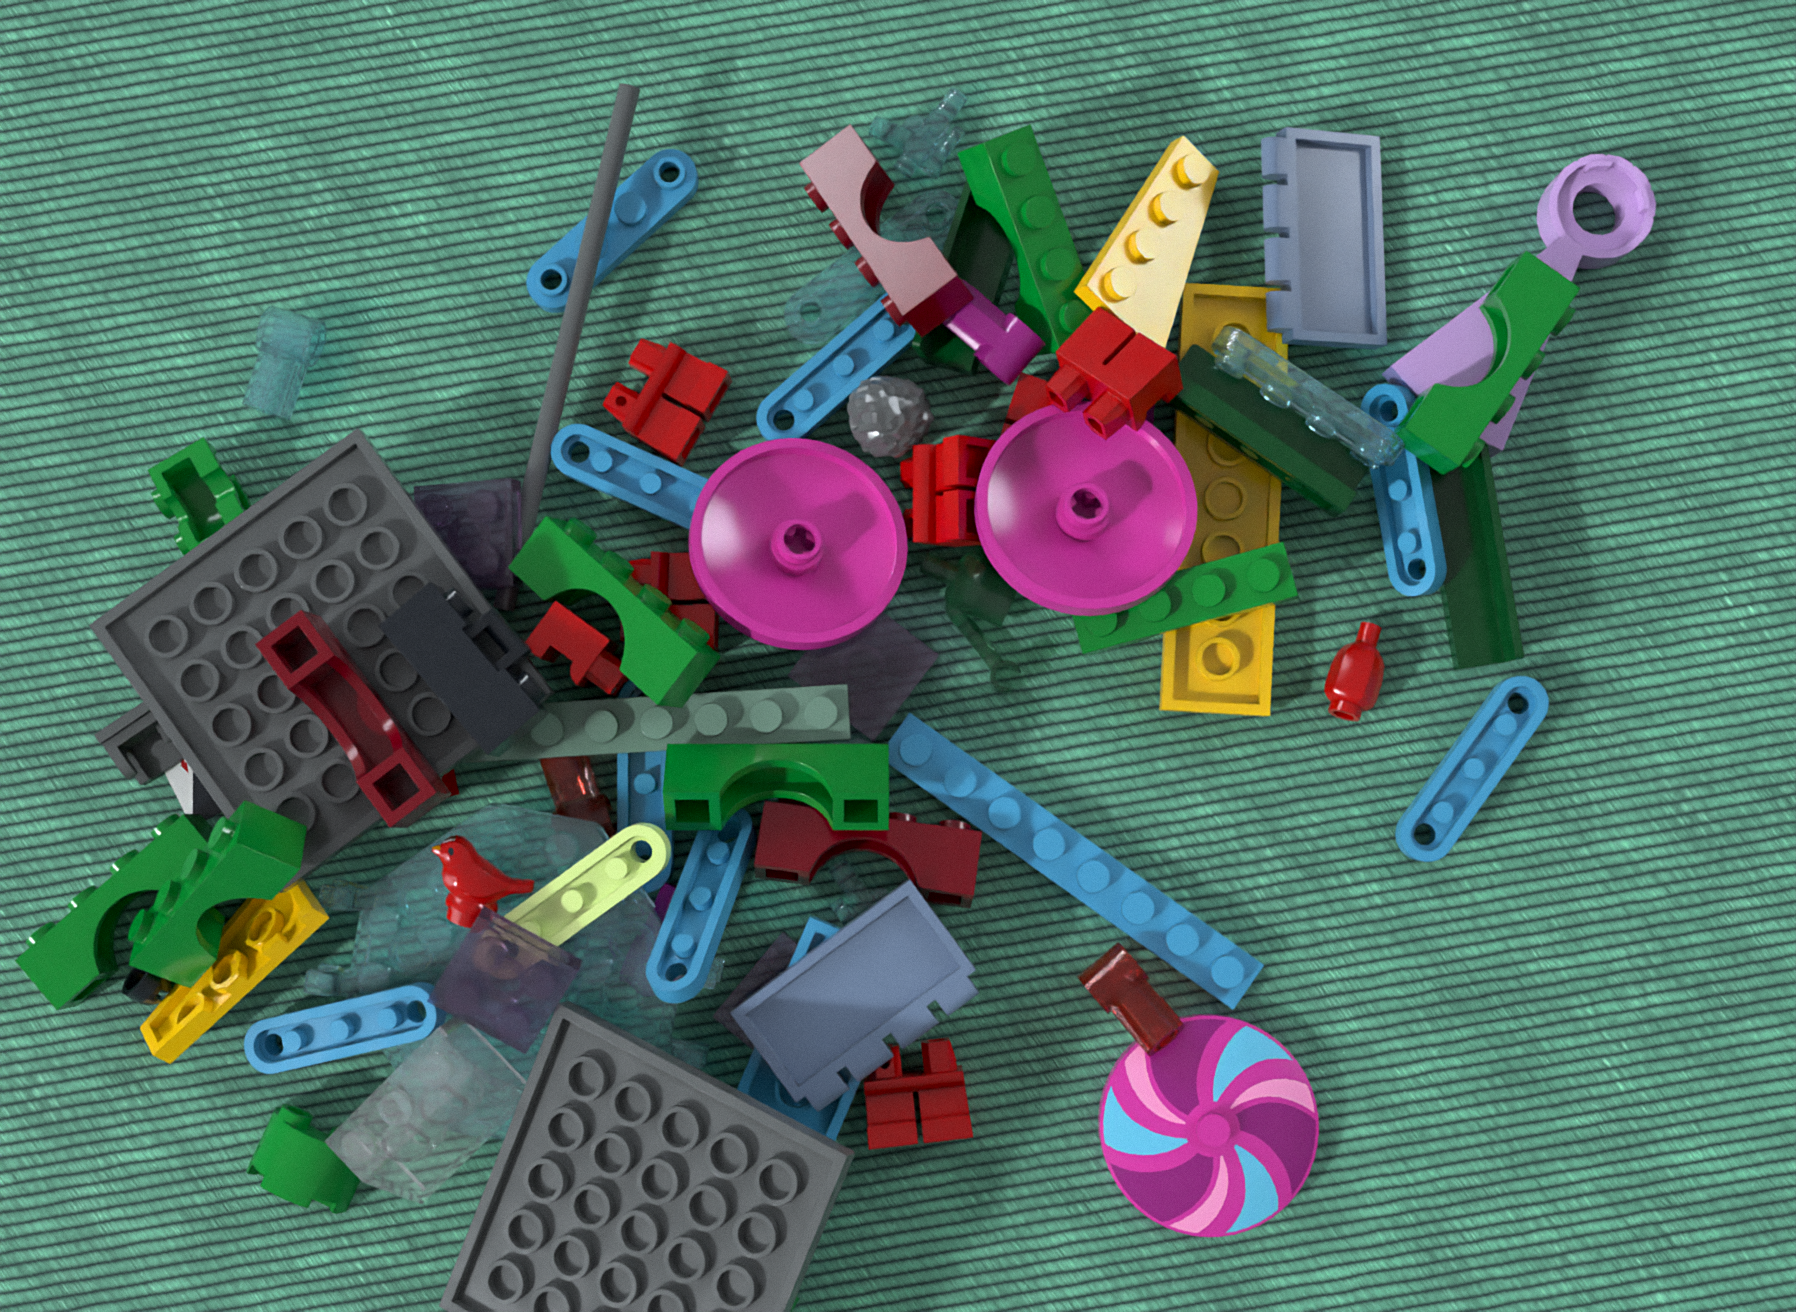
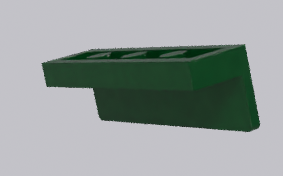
M966 179L942 253L961 280L964 279L998 308L1015 254L998 221L986 209L976 205ZM941 323L922 338L915 332L912 347L926 364L975 377L980 363L973 355L975 351Z
M1193 344L1179 362L1183 389L1169 403L1165 400L1163 401L1333 518L1344 512L1356 496L1357 492L1354 490L1369 470L1370 463L1200 346Z
M1485 443L1482 451L1467 468L1460 465L1442 475L1429 466L1447 564L1446 578L1440 587L1454 670L1507 663L1524 658L1489 448L1487 443Z

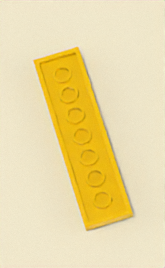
M1185 283L1180 300L1178 364L1189 348L1196 344L1285 404L1288 344H1282V333L1267 332L1266 293L1281 291V288ZM1175 409L1173 445L1179 451L1189 469L1197 498V523L1193 541L1177 571L1278 543L1281 481ZM1275 605L1164 633L1159 711L1258 717L1270 716Z

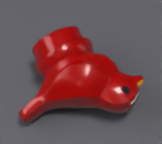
M450 836L440 845L432 847V852L442 861L441 875L443 884L450 891L445 900L448 906L446 918L454 924L473 929L488 928L491 924L492 916L498 912V900L511 894L531 893L534 890V880L509 877L481 856L473 844L464 836Z

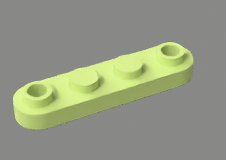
M645 822L626 827L484 931L479 941V956L483 965L491 973L501 977H512L520 974L657 876L666 868L671 857V845L665 832L658 826ZM638 841H646L651 846L652 856L649 860H643L637 855L635 847ZM507 936L513 937L519 942L520 950L518 955H513L506 950L505 939Z

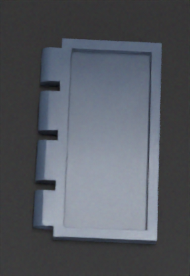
M1285 127L1276 133V137L1261 139L1262 178L1277 180V184L1262 187L1264 231L1279 233V237L1264 240L1265 284L1277 285L1281 288V291L1266 293L1267 332L1282 333V344L1373 350L1387 346L1380 136Z
M909 878L732 1008L730 1014L794 1101L798 1102L803 1097H806L813 1108L819 1112L850 1089L839 1072L845 1066L856 1081L860 1082L895 1056L883 1039L891 1033L898 1044L905 1049L936 1026L939 1021L928 1006L936 1000L943 1011L949 1016L978 995V989L968 977L976 968Z

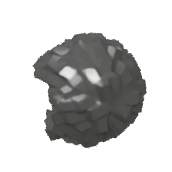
M887 375L870 377V379L861 381L859 387L852 391L849 396L850 402L847 404V412L850 416V429L854 438L861 445L863 452L871 453L875 458L892 456L897 459L900 456H905L906 453L911 452L913 445H918L923 441V437L927 436L930 425L935 420L931 412L930 401L926 399L924 389L917 388L916 384L909 379L891 378Z

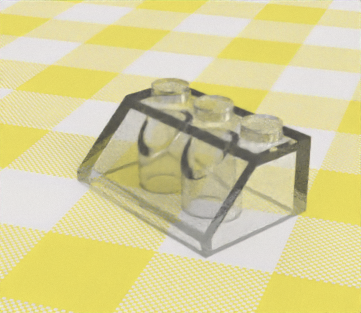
M459 1012L438 1027L324 1142L363 1183L423 1204L515 1113L527 1081Z

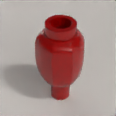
M1361 622L1355 642L1344 645L1335 655L1324 686V692L1330 701L1328 712L1331 715L1343 720L1356 722L1360 720L1362 712L1370 710L1376 704L1382 686L1385 667L1383 658L1376 648L1382 630L1380 626L1370 622Z

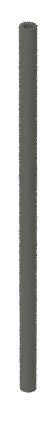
M620 83L505 554L493 607L514 612L522 581L508 567L534 531L551 461V444L558 432L638 102L640 89L633 85Z

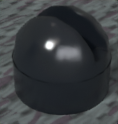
M134 967L123 984L122 993L137 1003L147 1006L155 1005L163 1001L162 996L159 994L161 989L166 992L171 991L172 981Z

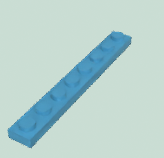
M910 712L887 743L889 744L890 766L1229 1008L1234 1009L1263 968L1264 965Z

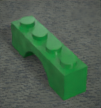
M1031 124L960 151L957 154L976 205L986 209L998 221L1012 246L1020 275V294L1014 308L1018 318L1044 341L1045 346L1036 355L1039 356L1056 353L1060 346L1089 317L1093 310L1074 292L1085 273Z
M1527 250L1506 267L1479 307L1490 326L1493 336V357L1485 376L1479 383L1470 386L1453 387L1438 383L1433 384L1418 395L1390 438L1442 475L1460 465L1464 468L1470 466L1486 443V441L1480 438V435L1489 422L1497 424L1513 405L1516 397L1510 394L1512 388L1520 377L1527 380L1543 361L1546 353L1540 350L1542 344L1549 334L1556 337L1573 317L1576 310L1569 305L1581 288Z
M545 516L508 568L540 598L547 602L554 603L557 601L562 605L572 606L594 595H601L608 600L617 611L624 630L625 646L619 670L657 705L682 708L721 657L707 644L710 639L709 634L693 621L687 618H683L681 621L669 610V607L672 605L671 600L655 587L649 584L642 586L631 576L634 571L633 566L617 553L610 550L605 553L596 545L594 541L597 538V534L586 524L574 517H570L567 522Z
M1279 542L1179 570L1159 592L1127 610L1107 615H1072L1082 654L1093 655L1141 642L1151 637L1195 624L1299 599L1284 542Z
M667 744L663 783L666 830H722L730 817L739 809L750 803L770 798L794 799L814 807L824 815L833 830H889V744Z
M246 800L229 819L225 817L220 818L203 849H193L176 880H166L157 894L154 905L148 911L140 910L134 918L128 933V940L134 942L129 966L191 988L217 960L225 916L213 906L223 901L238 898L272 900L300 870L307 826Z
M175 813L163 820L151 832V835L155 838L140 852L134 849L119 858L110 867L109 871L113 875L99 888L93 885L80 892L67 905L71 910L68 915L57 924L52 921L43 925L26 940L25 943L29 948L15 962L56 1010L78 1006L119 970L113 946L114 933L119 918L125 909L141 895L153 890L159 891L168 879L175 881L181 874L183 865L191 851L195 848L202 850L208 843L213 828L201 814H183L180 816L178 813Z

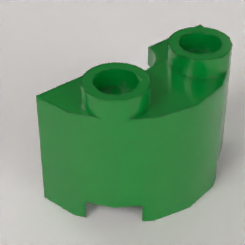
M204 437L148 469L157 488L151 492L155 504L166 518L171 519L176 516L179 522V526H177L179 533L174 535V540L183 555L187 554L252 506L234 474L230 477L227 475L215 455L217 453L216 449Z
M283 1104L281 1108L276 1107L246 1173L263 1176L264 1178L260 1185L263 1189L299 1206L309 1208L313 1199L330 1207V1211L334 1214L346 1212L374 1151L361 1146L363 1139L346 1129L332 1127L329 1134L315 1129L310 1124L313 1116L301 1108L288 1104Z

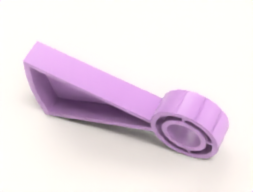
M1590 154L1565 167L1549 183L1538 203L1537 225L1539 234L1547 248L1536 257L1571 282L1577 267L1582 269H1600L1615 264L1646 238L1653 225L1656 201L1653 191L1650 190L1651 185L1646 175L1624 158L1609 154L1607 156L1604 154ZM1592 192L1605 197L1609 201L1615 213V225L1611 233L1604 235L1591 234L1578 225L1573 215V201L1576 195ZM1488 293L1392 364L1382 373V376L1390 384L1405 386L1416 398L1435 383L1453 387L1470 386L1479 383L1488 371L1493 357L1492 332L1486 318L1479 309ZM1549 336L1540 347L1541 351H1544ZM1534 373L1527 380L1519 378L1510 391V394L1516 397L1509 411L1497 424L1490 421L1480 435V438L1486 441L1491 458L1503 451Z

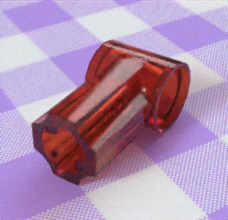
M590 756L539 759L556 809L552 812L555 829L561 846L568 857L599 847L617 834V822L612 823L608 811L613 810L607 795L601 793Z
M1119 942L1077 976L1107 1014L1113 1013L1149 1057L1168 1046L1185 1028L1179 1016L1147 982L1150 978Z

